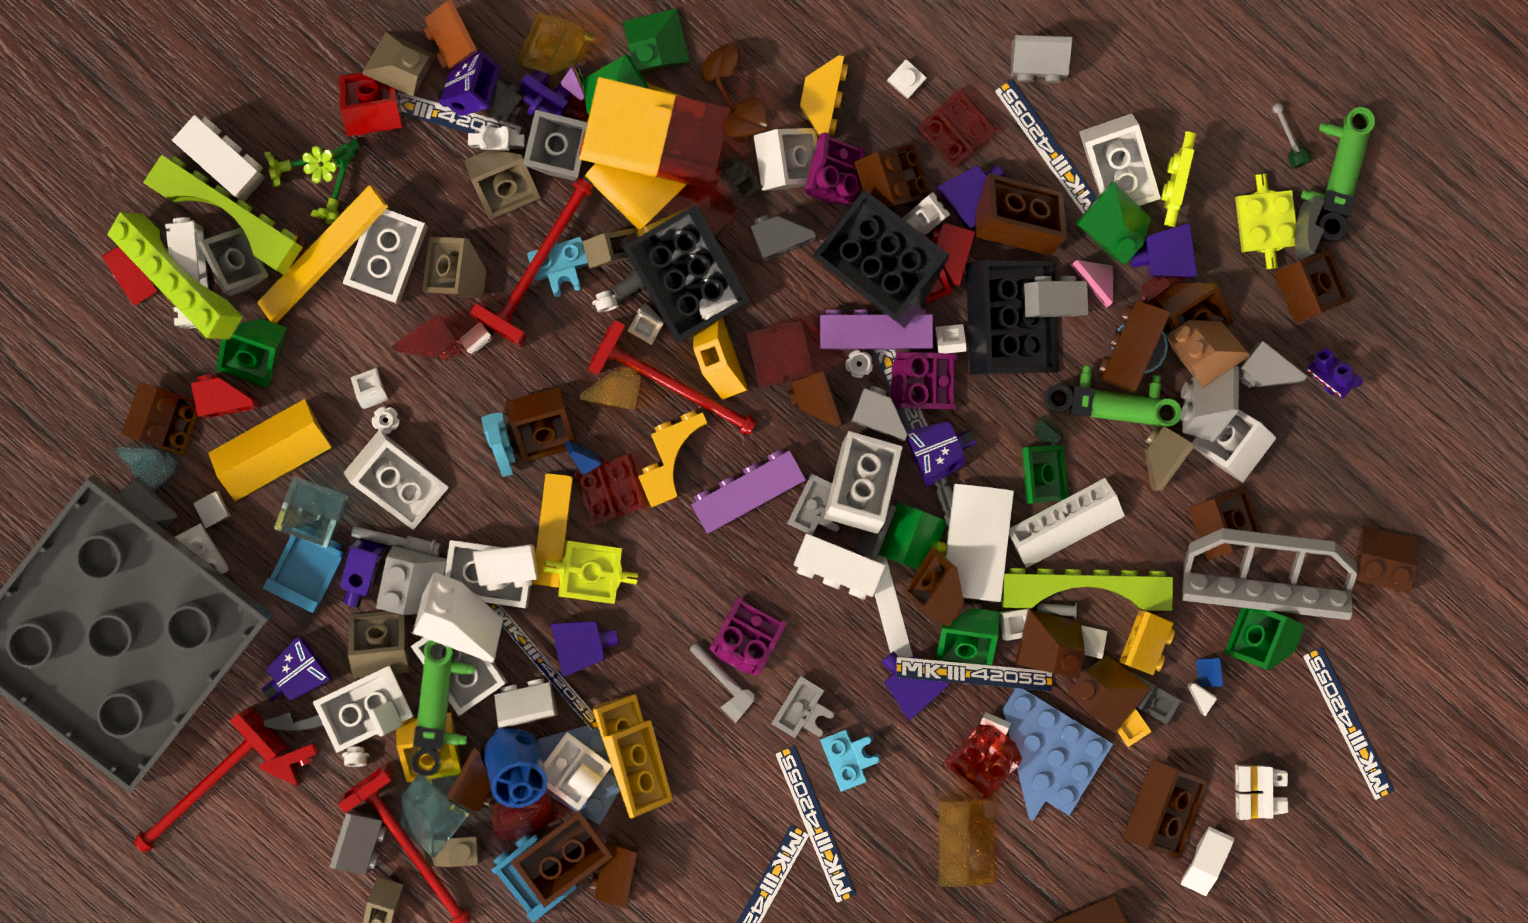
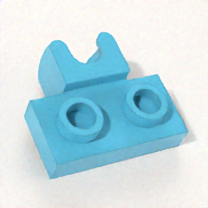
M581 237L555 244L534 278L535 281L549 278L555 297L561 296L560 286L565 281L571 282L576 291L581 290L576 269L589 266ZM538 250L527 253L530 263Z
M503 412L483 416L481 419L489 447L493 450L502 477L513 475L511 463H515L516 460L513 448L510 446L507 424H505Z
M844 729L820 739L841 792L867 782L868 779L864 768L877 764L882 760L880 754L868 755L865 752V745L870 744L874 740L872 734L852 741L848 729Z

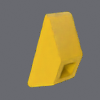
M838 55L805 78L800 109L818 136L824 132L832 136L835 133L837 119H832L834 108H840L843 93L837 91L839 80L845 81L848 65L843 64L844 56Z
M723 317L695 332L693 349L702 374L721 399L724 400L747 391L748 387Z

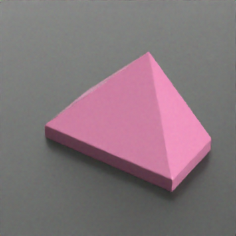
M1076 260L1070 265L1082 281H1087V287L1105 308L1113 303L1112 265Z

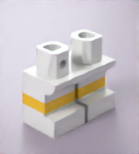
M1235 764V790L1239 791L1235 792L1236 818L1239 820L1273 818V815L1288 813L1287 797H1273V786H1287V771L1273 769V767L1268 765Z

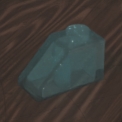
M117 447L114 449L132 473L154 493L180 472L176 467L179 462L169 451L164 453L163 450Z

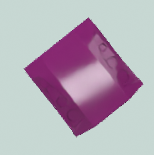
M821 133L817 140L808 182L804 190L807 195L827 203L850 204L852 203L853 195L859 191L860 181L854 162L865 157V148L851 146L829 137V133Z
M896 353L891 374V396L896 409L956 410V404H954V360L957 359V354Z
M738 596L709 649L720 660L743 673L759 676L787 623L768 616L742 601L743 598Z

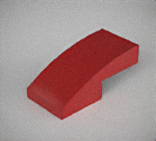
M119 246L102 255L110 271L134 306L158 291L155 284Z

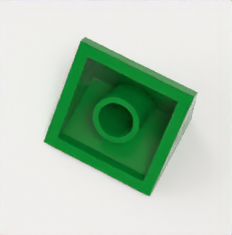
M1064 445L1021 448L1026 504L1062 501L1068 498Z
M895 502L896 510L878 555L918 570L931 547L936 548L937 543L940 542L946 527V521L921 510Z

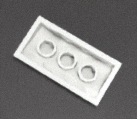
M954 484L946 557L958 569L963 598L1001 602L1013 490Z

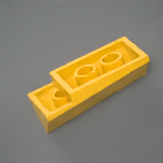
M303 399L209 452V456L217 478L236 502L306 464L309 460L332 447L306 399Z
M636 694L594 705L593 712L630 818L672 802L673 799L651 720L643 721Z

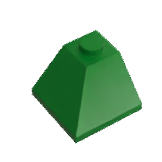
M677 8L623 21L632 62L641 75L690 63Z
M627 53L583 79L586 108L589 116L598 77L649 89Z
M1112 181L1076 224L1112 259L1126 265L1144 244L1151 217Z
M261 318L239 323L230 339H221L216 370L269 388L284 347L287 328Z
M971 608L953 620L949 627L942 624L935 661L992 666L998 639L1000 612Z
M1241 608L1224 654L1270 671L1296 651L1306 625L1272 611Z

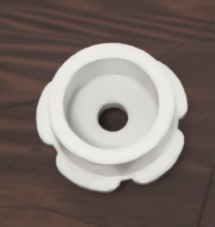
M612 291L596 294L597 299L592 302L596 306L598 313L611 311L619 307L615 294L613 295Z
M856 350L851 352L849 359L845 363L847 371L851 372V375L856 378H862L865 374L868 375L873 368L871 363L872 357L865 351L860 352ZM857 362H862V366L858 367Z
M380 407L374 412L375 416L372 418V425L375 429L380 430L384 434H389L392 430L398 428L400 421L397 418L398 413L395 409ZM385 417L388 418L387 423L383 422V419Z
M348 747L347 752L342 754L344 765L349 767L366 766L367 757H370V754L364 753L363 747Z

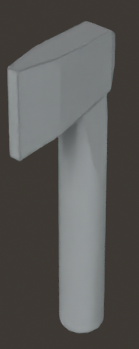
M694 643L690 647V651L734 695L733 698L720 708L736 723L755 700V694L750 689H742L698 643Z

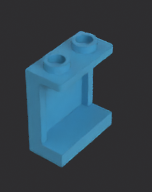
M301 526L300 530L292 528L291 536L271 577L267 578L262 589L309 612L317 613L346 552L340 550L342 546L340 543L326 538L324 542L315 537L317 532L305 526Z
M527 833L515 843L518 848L511 854L505 851L493 860L496 866L492 868V872L500 877L527 911L526 915L534 923L574 891L579 884L574 885L544 908L511 863L513 859L542 839L538 833L532 837Z

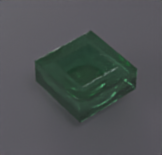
M1043 416L1033 426L1036 430L1034 435L1046 445L1050 442L1054 446L1063 435Z

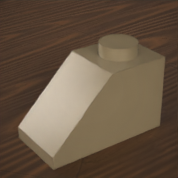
M632 228L603 233L582 241L589 268L629 260L619 241L638 231V229Z
M479 834L423 838L424 859L430 866L478 865L481 862Z
M377 877L367 901L363 923H394L404 885L393 880Z

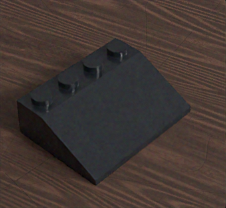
M866 190L861 193L813 255L815 259L904 328H906L923 306L950 256Z
M696 203L651 223L619 241L677 343L750 301Z
M983 260L966 263L970 375L1059 372L1057 317H1026L1024 284L1035 282V277L1052 276V281H1055V261Z

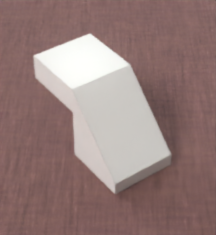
M1209 826L1197 845L1194 859L1183 875L1181 885L1206 896L1220 874L1234 838Z

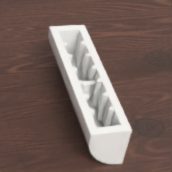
M1106 478L1009 528V537L1023 564L1028 568L1121 519L1125 515L1117 495Z

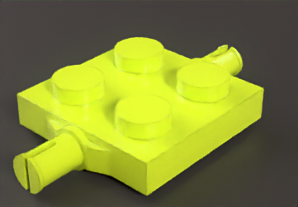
M1185 132L1182 148L1173 157L1171 156L1167 173L1172 175L1170 181L1168 180V183L1164 185L1161 200L1165 201L1164 208L1168 209L1164 223L1166 226L1176 227L1178 212L1181 210L1180 206L1182 205L1193 158L1196 133Z
M1267 174L1255 175L1257 192L1251 195L1235 197L1242 253L1252 251L1265 253L1266 269L1278 268L1276 252L1282 248L1295 247L1296 218L1292 190L1281 192L1268 190Z
M566 541L561 563L545 560L543 564L554 567H543V572L559 574V597L615 604L616 591L620 582L636 585L638 581L627 578H638V573L622 571L620 563L622 548Z

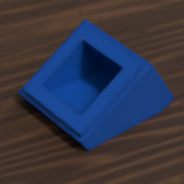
M569 440L565 442L569 454L582 474L584 473L585 475L601 465V461L594 451Z
M1211 657L1196 660L1200 687L1223 686L1224 679L1220 658Z

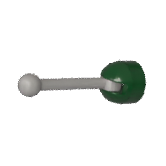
M1276 103L1273 105V112L1278 114L1292 146L1288 154L1289 163L1292 169L1301 167L1313 160L1306 147L1297 146L1283 114L1284 107L1281 103Z

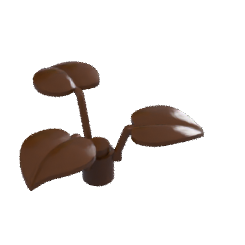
M734 42L714 50L704 60L701 67L702 77L709 82L716 79L720 91L731 110L723 114L721 118L722 125H717L701 117L694 118V113L691 110L681 111L670 118L662 154L667 151L679 150L690 144L697 135V124L699 123L716 129L721 134L726 133L736 142H743L751 134L769 129L765 107L759 98H748L736 107L722 83V78L731 76L739 64L740 52Z

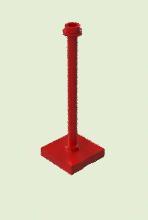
M579 178L577 182L573 183L572 186L576 190L501 312L497 311L496 314H493L478 304H475L470 312L475 320L522 347L527 337L523 331L510 324L512 321L510 317L584 196H591L593 186L583 179Z
M616 320L611 322L586 370L599 375L606 360L612 361L614 358L740 427L739 433L747 435L751 433L757 420L753 419L752 415L748 414L745 418L619 349L620 346L616 342L625 325Z
M251 706L237 713L230 720L235 728L245 737V740L147 833L139 832L136 835L134 844L141 852L151 851L154 848L153 841L253 747L267 762L278 757L288 748L287 744L272 728L264 726L263 718Z
M388 763L342 794L338 805L344 814L363 800L366 803L370 802L453 916L450 921L451 923H467L471 920L468 909L462 911L379 797V789L389 783L394 771Z

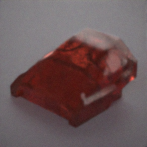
M978 724L965 741L949 754L942 766L951 769L982 794L981 796L986 799L1019 766L1022 756L1016 743L995 726Z
M543 794L538 801L521 808L507 807L499 802L498 805H493V829L498 841L527 835L556 821L558 813L554 812L552 808L550 794Z

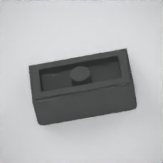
M889 504L885 523L878 534L861 530L855 545L856 552L874 559L877 558L895 513V506Z

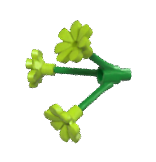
M352 140L347 145L342 144L335 150H325L324 152L320 146H315L312 148V153H304L303 159L292 162L289 160L278 162L270 152H264L270 165L268 170L273 187L280 186L281 173L291 171L293 167L305 165L304 171L306 174L313 172L311 179L314 183H319L322 178L327 182L331 181L334 177L333 172L339 167L340 170L332 198H329L327 207L312 210L310 216L326 219L325 223L330 225L340 216L339 212H337L340 201L337 199L345 172L350 163L349 160L354 157V152L360 148L357 141Z

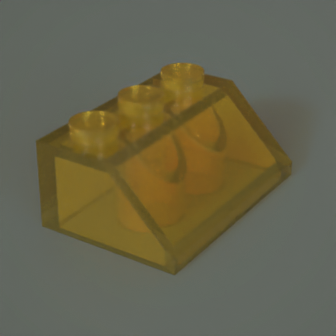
M938 799L939 887H968L994 884V799Z

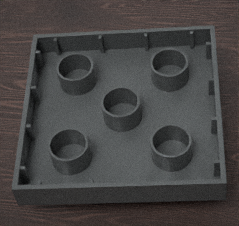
M92 475L85 480L0 590V694L131 794L273 614L101 479Z

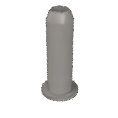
M1075 602V605L1041 603L1037 605V612L1050 615L1075 616L1076 619L1077 602Z

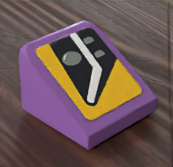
M579 63L571 67L561 81V85L578 99L584 100L583 79L585 74Z

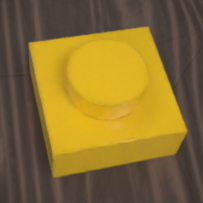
M1135 709L1117 732L1126 745L1130 747L1152 731L1137 709Z

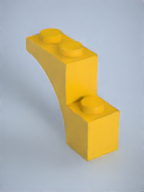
M696 410L680 416L682 421L677 424L671 425V422L668 421L654 427L656 432L651 434L664 466L659 467L658 463L643 468L644 474L638 476L652 508L678 497L674 484L675 461L680 448L687 438L697 429L707 424L703 413L697 414Z

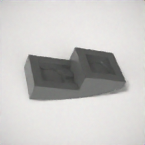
M1316 195L1302 203L1295 229L1296 258L1299 260H1303L1315 253L1324 231L1315 223L1325 201Z
M1131 672V674L1151 689L1137 708L1169 726L1183 702Z
M294 711L263 721L265 727L278 730H305L323 726L319 715L297 722Z

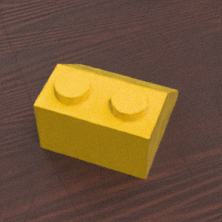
M1139 610L1119 662L1154 675L1155 670L1160 671L1165 660V656L1161 655L1165 644H1171L1175 634V630L1172 629L1173 622Z
M447 713L446 733L456 734L452 714ZM418 718L407 719L402 722L400 728L396 729V746L406 782L460 774L462 769L458 745L445 744L444 749H437L442 756L443 762L438 773L425 777L418 775L414 772L411 764L413 755L416 751L420 750V747H413ZM424 754L420 759L421 767L425 770H430L434 766L433 757L429 754Z

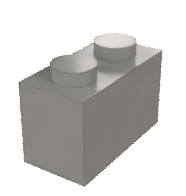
M1052 276L1035 277V282L1024 284L1026 317H1077L1088 315L1087 281H1076V276L1059 277V281H1052Z

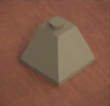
M385 32L362 74L414 97L433 64L436 54Z
M487 150L464 160L470 179L489 220L541 198L527 166L523 165L524 159L521 154Z
M429 237L422 292L483 299L487 271L469 239Z
M1165 426L1161 427L1159 431L1154 428L1145 440L1148 443V446L1145 448L1150 489L1155 492L1163 490L1195 446Z

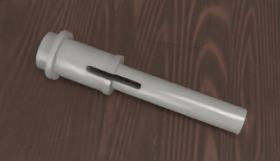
M356 526L352 529L351 537L396 546L428 554L429 556L439 557L441 552V543H438L437 539L429 541L410 535L407 538Z

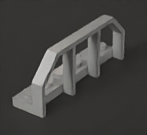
M1222 528L1189 543L1183 565L1182 601L1350 620L1352 616V589L1357 577V562L1335 541ZM1223 543L1246 546L1238 578L1190 573L1194 556ZM1255 547L1297 551L1288 584L1246 579ZM1305 554L1331 555L1348 571L1343 587L1344 591L1296 585Z

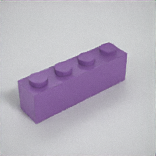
M920 309L906 328L902 327L883 311L882 315H870V310H854V315H842V310H826V315H820V350H932L933 315H926V310Z
M780 449L767 456L769 462L762 466H759L758 462L743 469L745 475L736 480L731 476L718 483L720 489L713 493H710L709 489L694 496L696 502L691 505L706 533L709 534L805 481L790 450L784 453Z

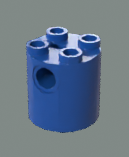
M507 727L497 729L494 736L485 744L483 751L493 797L500 804L507 807L521 808L529 806L541 798L548 784L537 739L533 734L522 729H509Z

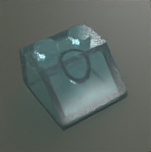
M293 476L274 529L328 548L341 523L350 496Z
M417 775L402 794L401 826L431 857L435 858L468 817L469 813L460 804L447 799L448 792L440 784L426 776Z

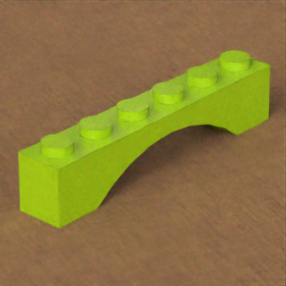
M163 155L159 157L144 180V184L174 203L185 201L204 202L224 209L243 228L250 242L253 255L281 274H286L303 248L295 242L298 238L285 228L281 232L274 229V221L262 213L259 218L251 213L253 207L240 199L237 203L229 199L231 193L219 185H216L213 189L206 184L209 179L195 170L193 174H190L184 170L187 164L175 156H172L170 160Z
M120 212L107 235L207 339H230L243 316L225 298L200 284L174 261L162 243L160 230L144 214Z
M1009 568V574H1004L1002 587L1003 608H1033L1040 601L1057 592L1078 587H1095L1115 592L1130 600L1141 610L1172 611L1173 577H1166V571H1149V576H1138V571L1121 570V576H1110V570H1093V575H1082V570L1065 569V575H1054V569H1037V574H1026L1025 568Z

